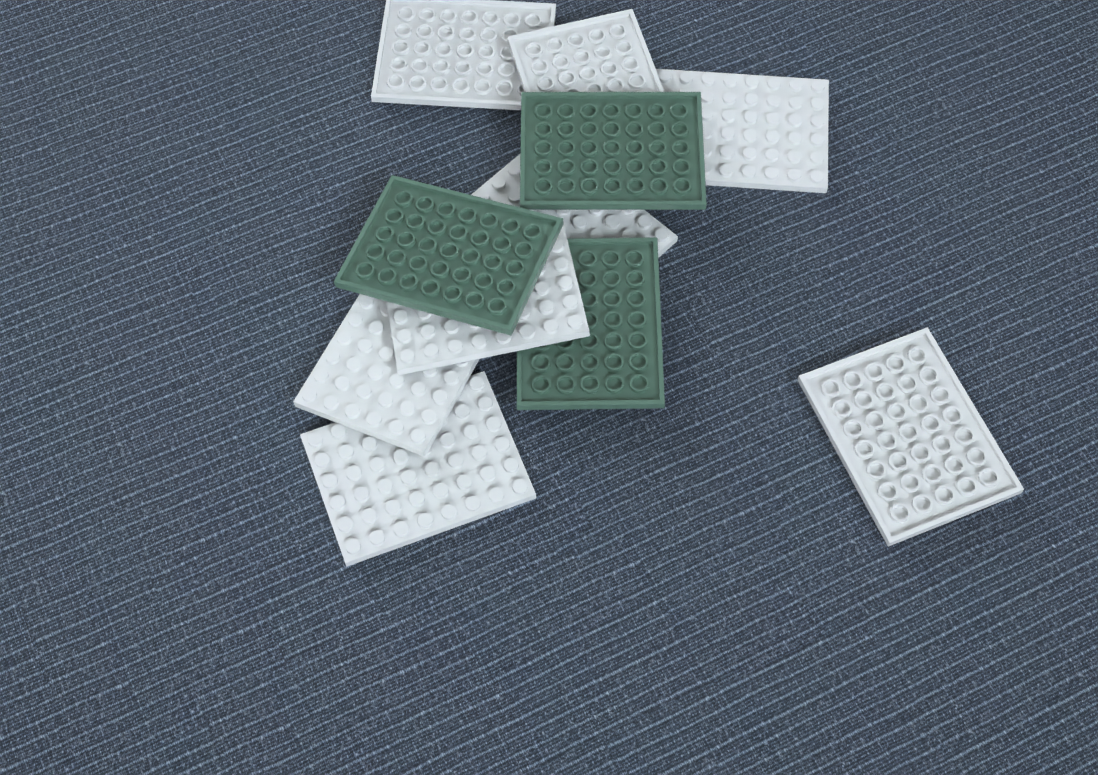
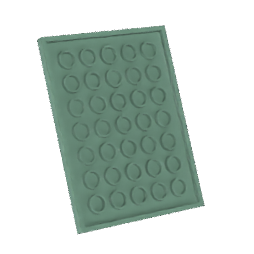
M521 92L520 208L528 210H706L701 92Z
M391 175L337 274L334 284L335 287L512 336L564 225L563 218Z
M658 238L567 239L590 336L517 351V410L664 408Z

